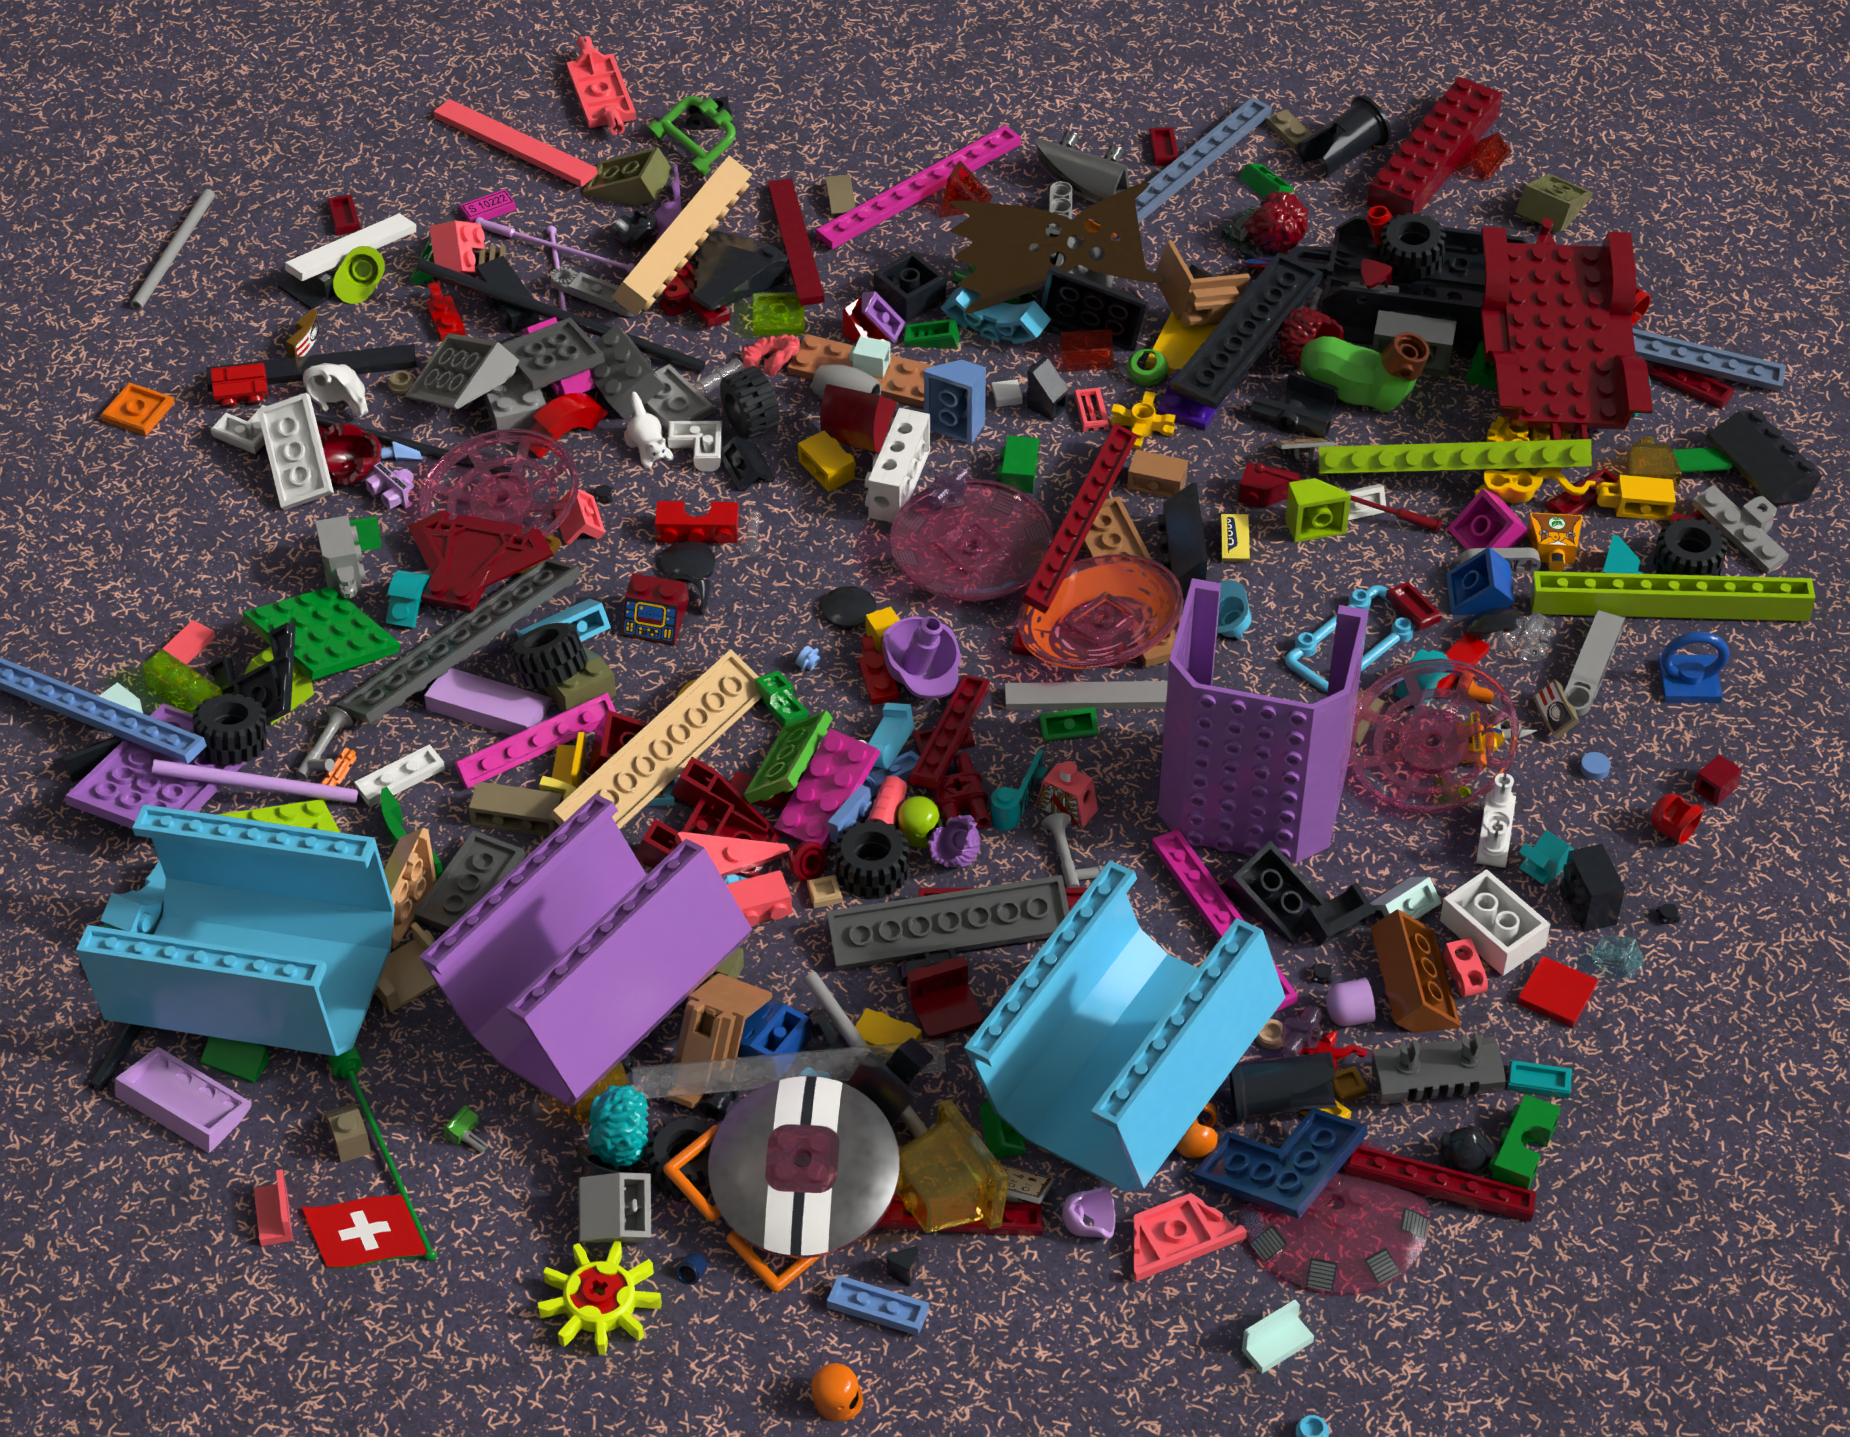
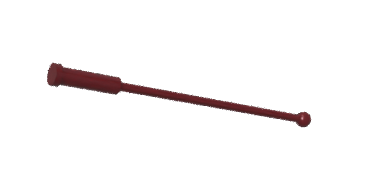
M1257 463L1254 466V471L1258 474L1264 472L1292 482L1303 480L1266 468L1262 463ZM1351 495L1350 501L1394 514L1397 519L1434 530L1436 533L1440 531L1442 520L1429 518L1402 508L1396 510Z

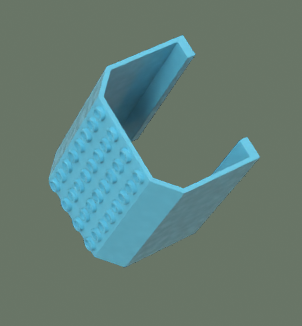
M143 804L132 829L135 836L152 838L166 877L163 915L154 935L87 925L76 949L104 1020L338 1056L351 1050L391 951L395 908L375 838Z
M1109 860L964 1048L994 1112L1027 1142L1124 1192H1129L1146 1187L1285 999V994L1263 930L1238 918L1234 920L1199 968L1167 954L1140 929L1127 896V891L1137 880L1135 871Z

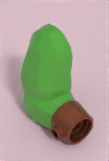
M1410 332L1399 333L1382 353L1365 347L1355 346L1336 337L1322 336L1309 341L1302 348L1300 367L1305 376L1336 386L1338 388L1337 399L1348 405L1365 406L1379 409L1383 412H1391L1402 404L1413 390L1430 351L1429 346L1422 337Z

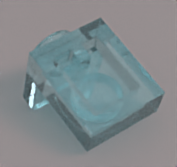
M1603 935L1591 954L1594 964L1621 967L1625 978L1631 980L1643 964V954L1635 938Z

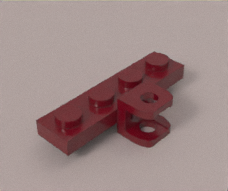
M688 261L679 272L674 270L677 272V275L669 285L665 282L663 283L667 287L662 292L665 297L659 300V306L667 316H676L687 312L690 306L707 328L730 321V311L725 305L710 311L693 299V291L697 288V285L694 284L695 269ZM674 304L676 307L671 308L668 305Z

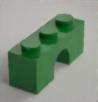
M1525 1094L1521 1105H1514L1509 1119L1510 1122H1513L1511 1128H1504L1499 1141V1145L1502 1148L1500 1152H1493L1488 1168L1493 1170L1491 1180L1529 1190L1536 1175L1541 1154L1529 1150L1524 1144L1536 1143L1548 1147L1558 1123L1560 1106Z

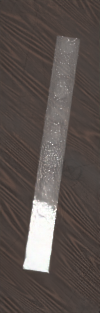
M943 1039L917 1041L934 1057L931 1063L918 1074L946 1072ZM903 1043L639 1066L632 1068L633 1083L637 1092H643L646 1099L759 1089L774 1081L799 1076L849 1081L867 1054L872 1052L885 1064L895 1050Z

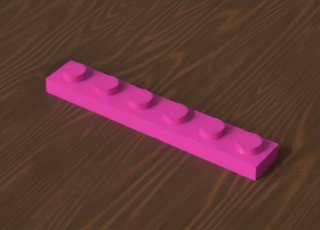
M608 692L602 693L455 761L454 765L464 787L470 788L476 785L478 781L483 782L548 752L558 745H563L578 738V732H585L586 734L595 730L607 710L616 712Z

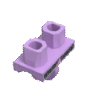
M381 462L374 465L375 474L365 480L368 492L374 496L384 490L385 492L381 494V501L389 510L399 504L405 509L410 507L412 502L408 500V493L414 487L412 483L413 473L408 469L391 472Z

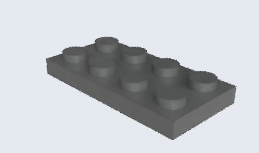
M473 830L414 912L415 921L446 932L525 858L524 849Z

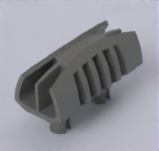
M1474 1032L1472 1039H1468L1466 1033L1463 1035L1462 1040L1419 1044V1042L1412 1039L1409 1046H1406L1405 1040H1403L1399 1047L1372 1049V1077L1376 1078L1375 1089L1381 1090L1378 1105L1502 1092L1505 1087L1504 1067L1495 1037L1481 1038L1479 1034Z

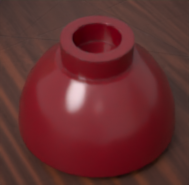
M811 841L797 845L788 854L790 870L796 878L803 882L819 878L827 865V854L824 847L817 842Z

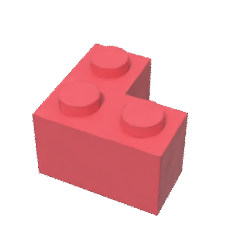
M455 220L429 226L434 263L463 274L475 273L474 265L476 259L472 251L484 249L485 235L481 224Z

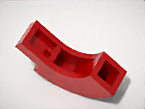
M584 393L565 394L547 403L533 416L537 422L521 441L535 455L542 458L567 431L577 427H584L591 431L605 417L608 411L590 395Z

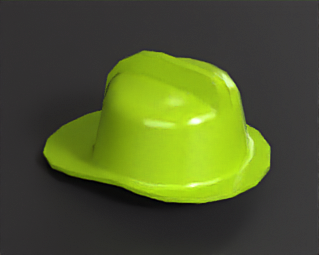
M358 246L352 249L334 276L333 288L336 295L342 301L349 304L365 301L372 294L385 271V261L382 255L370 246Z

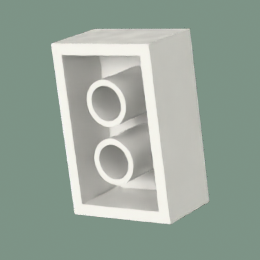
M1487 869L1443 900L1440 921L1461 940L1472 937L1478 955L1502 976L1546 946L1550 923Z

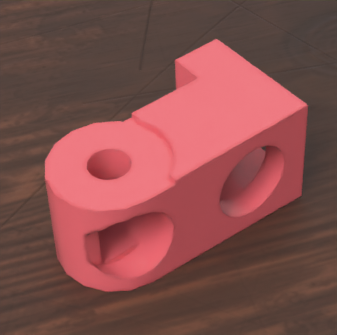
M1472 937L1446 943L1442 959L1446 968H1449L1453 979H1455L1461 997L1486 993L1488 991V981ZM1464 948L1463 952L1455 953L1457 949Z

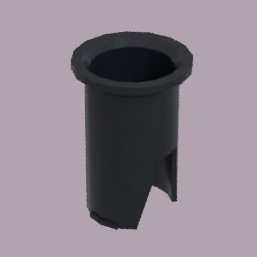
M1358 95L1352 100L1350 109L1302 142H1299L1298 153L1303 163L1322 158L1326 166V175L1323 177L1325 179L1373 145L1384 146L1391 140V127L1380 106L1369 97Z
M1331 1052L1238 1061L1229 1073L1236 1126H1242V1121L1249 1117L1311 1111L1313 1107L1320 1110L1337 1108L1332 1081H1330L1336 1078Z

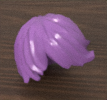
M971 815L951 817L946 821V828L940 826L936 828L931 836L932 841L927 842L930 846L932 860L943 864L945 867H963L971 864L976 859L977 853L980 852L981 838L979 831L976 829L977 823L972 822L974 819Z

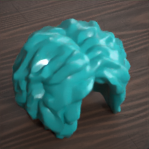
M611 1085L600 1096L594 1097L589 1116V1122L592 1127L589 1131L588 1144L591 1146L592 1153L596 1154L603 1163L611 1164L618 1168L619 1166H630L637 1163L642 1157L647 1156V1149L644 1146L648 1144L646 1136L648 1133V1128L646 1127L648 1122L645 1119L648 1116L646 1111L648 1105L643 1092H637L630 1085Z

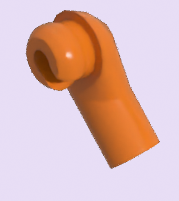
M1463 671L1458 680V686L1469 699L1492 703L1495 690L1479 687L1474 682L1475 674L1470 671Z

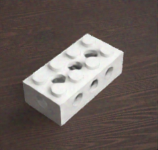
M899 408L895 418L891 419L888 435L885 437L880 454L876 453L874 456L873 470L868 472L865 478V488H868L865 506L869 507V518L900 524L897 520L907 508L930 452V414Z

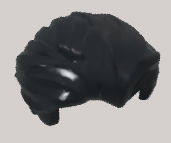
M635 210L632 217L623 215L610 226V232L614 240L618 241L621 245L628 248L638 247L656 230L658 221L654 215Z

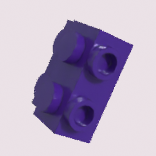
M1177 368L1167 384V393L1157 407L1156 414L1175 415V422L1205 431L1218 408L1216 410L1171 390V381L1181 370Z

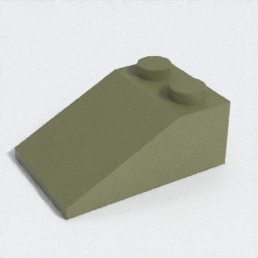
M659 147L600 161L597 165V175L586 184L582 193L586 196L631 205L651 204L659 198V194L668 182L673 169Z
M1547 174L1525 185L1515 213L1522 215L1521 218L1530 223L1538 222L1542 224L1544 218H1550L1554 223L1550 232L1558 233V231L1565 230L1592 197L1593 192L1554 175Z
M584 646L587 663L583 669L564 682L544 687V690L553 698V701L562 712L602 693L608 692L610 698L616 696L613 671L598 654Z

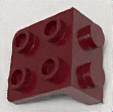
M964 956L956 959H947L939 964L920 967L914 971L907 972V996L926 1038H939L979 1026L983 1023V1015L968 985V964Z

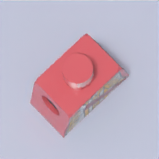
M1065 761L1057 763L1042 782L1036 806L1051 814L1066 813L1071 816L1070 823L1083 829L1098 811L1094 781L1090 776L1077 771V765L1074 762Z

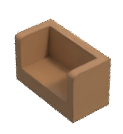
M1136 450L1128 470L1127 489L1171 498L1184 488L1187 479L1188 460Z

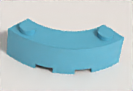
M963 287L955 289L941 307L951 319L955 318L957 324L966 329L969 326L979 331L980 336L998 343L1000 340L1012 341L1013 344L1032 341L1041 334L1051 320L1035 301L1021 305L1002 302L973 313H965L966 309L981 294Z
M160 860L145 879V887L140 891L131 890L123 894H111L100 921L125 931L149 933L158 927L163 915L166 877Z

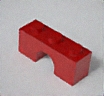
M657 501L655 518L656 542L738 543V502L711 501V508L707 514L694 517L685 512L684 501Z

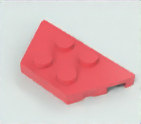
M1192 1193L1135 1214L1134 1280L1137 1282L1246 1238L1247 1231L1240 1224L1238 1227H1235L1223 1219V1213L1213 1207H1208L1204 1204L1203 1200Z

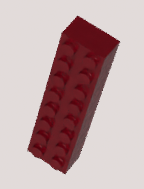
M1458 77L1371 181L1367 206H1384L1392 216L1399 214L1403 216L1409 212L1411 214L1420 213L1499 116L1503 93L1472 82L1469 79Z

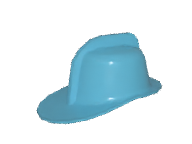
M1237 581L1220 582L1221 593L1217 633H1221L1225 637H1236L1241 640L1243 639L1242 633L1249 628L1252 620L1246 591L1243 585Z

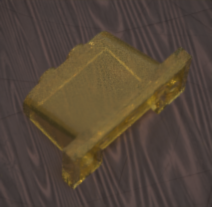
M951 1099L939 1102L936 1126L898 1149L899 1174L894 1192H897L903 1200L907 1211L913 1214L926 1233L983 1219L989 1229L1001 1227L1010 1177Z

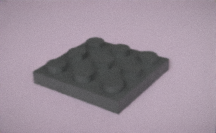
M571 317L501 344L520 360L515 368L533 390L546 387L550 383L569 378L573 374L586 369H592L596 365L605 362L603 352Z

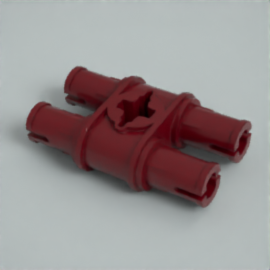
M959 753L954 757L957 774L946 776L945 773L938 788H928V790L933 795L935 805L938 808L939 815L942 816L945 828L946 821L949 818L959 816L958 812L970 810L973 821L977 823L976 828H985L990 825L991 818L986 806L988 796L983 791L981 785V775L974 770L969 754Z

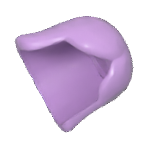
M1108 1187L1076 1192L1066 1198L1063 1204L1062 1218L1067 1230L1080 1237L1112 1238L1115 1230L1114 1199ZM1084 1214L1094 1220V1226H1086L1084 1224Z

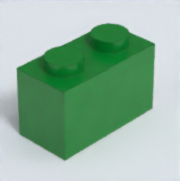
M1007 436L1006 446H1001L1000 462H1003V465L998 464L997 480L1001 481V489L1010 492L1033 494L1039 458V438Z

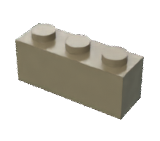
M478 781L469 805L471 825L549 837L560 826L550 814L563 802V795L552 791H540Z

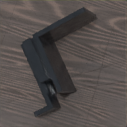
M910 1038L895 1050L885 1064L872 1052L867 1054L847 1085L857 1089L874 1102L887 1118L891 1128H893L917 1095L909 1087L918 1073L931 1063L934 1057L914 1038ZM802 1125L795 1133L796 1136L837 1173L840 1146L837 1133L826 1126Z

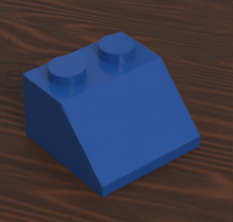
M1487 547L1446 573L1450 610L1453 615H1477L1487 609L1509 607L1515 603L1510 563L1490 547Z

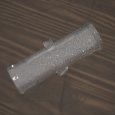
M735 358L721 368H714L711 370V374L696 381L695 389L703 396H706L709 392L720 387L723 377L743 370L744 366L740 360Z

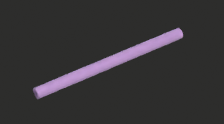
M155 759L152 767V774L353 804H356L358 795L357 789Z

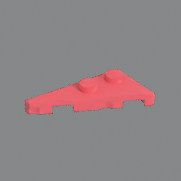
M679 832L675 837L677 845L688 839L705 847L721 876L736 874L785 857L790 852L787 844L687 832Z

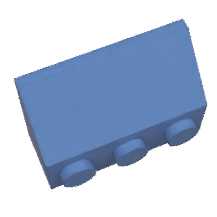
M958 360L925 369L924 413L930 414V431L970 444L973 443L985 425L986 367L965 360Z

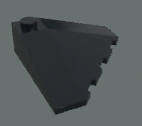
M714 231L711 234L708 233L709 236L701 246L697 245L700 247V250L696 254L698 269L695 270L694 284L697 285V288L693 291V299L710 311L784 282L788 256L770 244Z

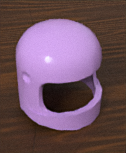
M1366 977L1338 983L1329 989L1326 996V1006L1328 1014L1335 1024L1344 1027L1375 1021L1373 994Z

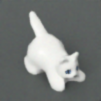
M632 392L631 403L635 416L628 422L624 433L626 444L631 448L638 447L640 460L645 468H650L656 459L673 460L674 456L666 445V440L662 437V426L658 418L646 413L638 394Z

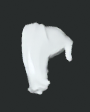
M323 363L311 366L303 373V384L307 393L314 402L322 407L324 412L329 410L326 402L339 403L341 401L349 404L354 417L360 418L368 412L365 400V387L355 371L347 365Z

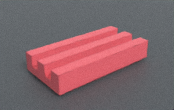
M1100 388L1074 390V400L1083 432H1088L1090 428H1093V431H1098L1099 427H1103L1104 430L1109 429V421ZM1090 395H1095L1101 420L1096 419ZM1081 396L1085 398L1091 421H1087Z

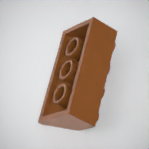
M1399 909L1370 927L1373 936L1372 944L1377 951L1378 967L1384 978L1385 994L1390 1001L1391 1017L1395 1024L1412 1033L1461 1027L1435 931Z

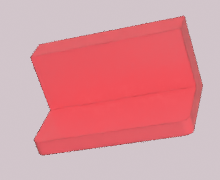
M573 487L554 506L564 543L570 545L582 532L596 539H600L606 533L594 496Z
M283 1169L276 1170L277 1184L254 1188L261 1246L293 1241L288 1193Z

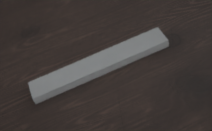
M1168 681L1005 683L1006 711L1075 710L1095 707V709H1166Z

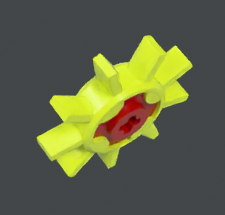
M615 1240L606 1261L589 1262L586 1251L579 1243L573 1245L574 1260L579 1268L573 1271L570 1276L548 1267L545 1268L543 1271L544 1282L563 1290V1297L538 1302L539 1315L541 1319L563 1313L567 1314L570 1320L558 1333L559 1344L563 1347L583 1329L595 1332L594 1340L598 1354L606 1355L608 1346L607 1331L622 1326L638 1341L644 1338L643 1326L637 1319L631 1316L635 1307L661 1309V1293L635 1291L634 1285L654 1274L653 1263L648 1259L626 1271L623 1267L619 1266L622 1259L621 1241Z

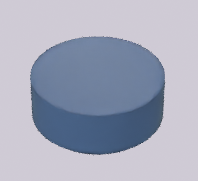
M1590 752L1582 758L1580 770L1588 779L1602 780L1608 776L1611 763L1604 754Z

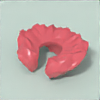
M783 334L777 338L772 335L768 339L765 337L757 339L754 345L744 347L742 368L755 366L761 371L759 365L761 358L764 355H769L771 357L764 360V372L771 377L776 376L781 367L798 353L799 338H796L794 335L788 336Z

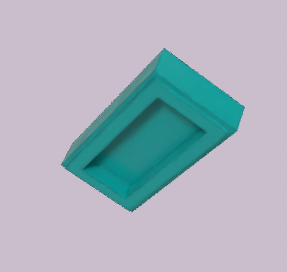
M1510 1060L1507 1090L1569 1099L1572 1069Z

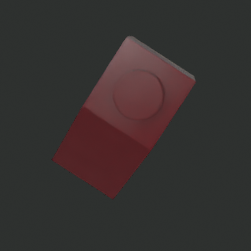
M1247 462L1239 486L1238 502L1249 506L1265 508L1287 499L1289 482L1292 481L1264 472L1258 474L1254 471L1255 464ZM1265 466L1266 468L1297 478L1300 476V473Z

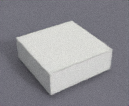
M1017 379L992 382V392L997 407L1022 404L1023 397Z

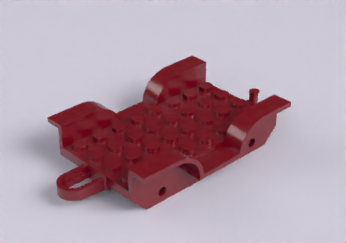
M1550 218L1542 220V226L1535 244L1507 243L1506 228L1482 227L1485 290L1480 312L1485 362H1494L1499 408L1503 409L1504 420L1510 426L1546 427L1550 440H1562L1561 431L1575 432V440L1588 439L1587 429L1625 430L1633 413L1652 414L1653 407L1648 368L1644 357L1636 355L1631 315L1636 297V268L1631 232H1608L1602 246L1556 245L1550 232L1554 224Z

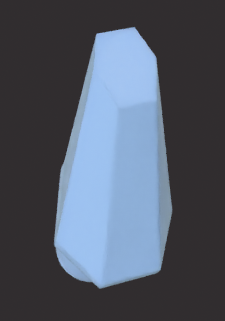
M394 441L392 442V447L382 448V459L395 457L396 461H423L420 451Z

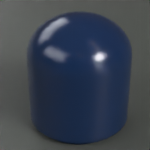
M698 1253L688 1254L676 1267V1275L681 1282L694 1285L706 1273L707 1262ZM687 1266L695 1272V1279H685L684 1272Z

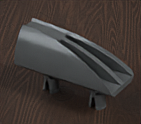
M1066 130L1059 144L1040 138L1035 139L1040 166L1057 182L1069 183L1072 186V193L1093 203H1098L1130 187L1127 165L1118 163L1124 153L1121 147L1118 146L1114 151L1113 144H1111L1104 158L1073 149L1079 140V135L1076 132H1073L1070 136L1069 130Z

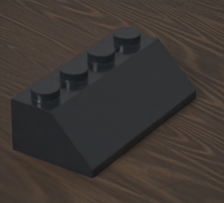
M1758 410L1738 411L1707 434L1706 438L1771 503L1808 500L1822 477L1815 469V465L1805 459L1798 452V448L1794 444L1789 443L1782 436V432L1772 426L1765 419V415Z
M1197 483L1189 484L1165 501L1162 514L1157 515L1158 531L1163 530V534H1160V549L1166 551V553L1162 554L1163 570L1168 569V573H1165V579L1174 589L1176 599L1187 598L1192 578L1206 581L1208 561Z

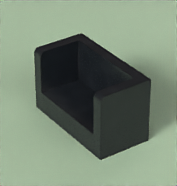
M1356 882L1350 885L1344 893L1316 908L1314 905L1307 908L1300 918L1316 943L1322 946L1365 923L1376 911Z

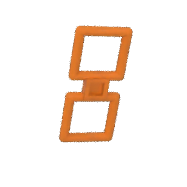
M719 1125L712 1126L663 1167L664 1173L710 1222H714L722 1216L717 1205L712 1206L679 1169L713 1142ZM735 1230L727 1236V1242L773 1292H780L825 1254L803 1255L776 1277L746 1244L743 1236Z

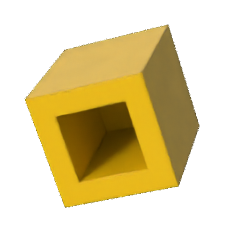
M891 606L866 615V634L873 637L878 653H883L882 640L885 631L895 622L899 621Z

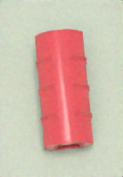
M887 776L883 779L880 789L877 790V797L873 801L872 810L869 811L868 820H872V822L881 820L884 821L885 825L890 823L894 825L897 822L898 810L905 800L907 791L905 781L896 776Z

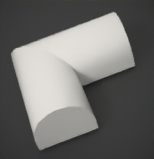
M258 411L248 421L225 413L211 428V434L214 438L253 454H256L265 445Z
M669 421V448H694V465L700 471H715L720 467L722 421Z

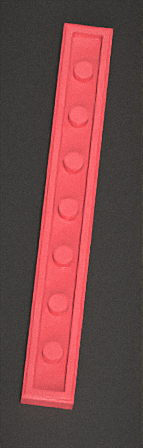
M451 99L433 111L434 118L580 187L597 175V167Z

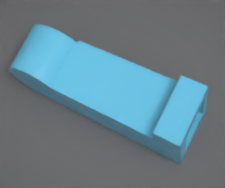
M885 704L883 708L884 717L871 740L867 743L876 747L881 752L873 767L888 769L915 728L911 704Z

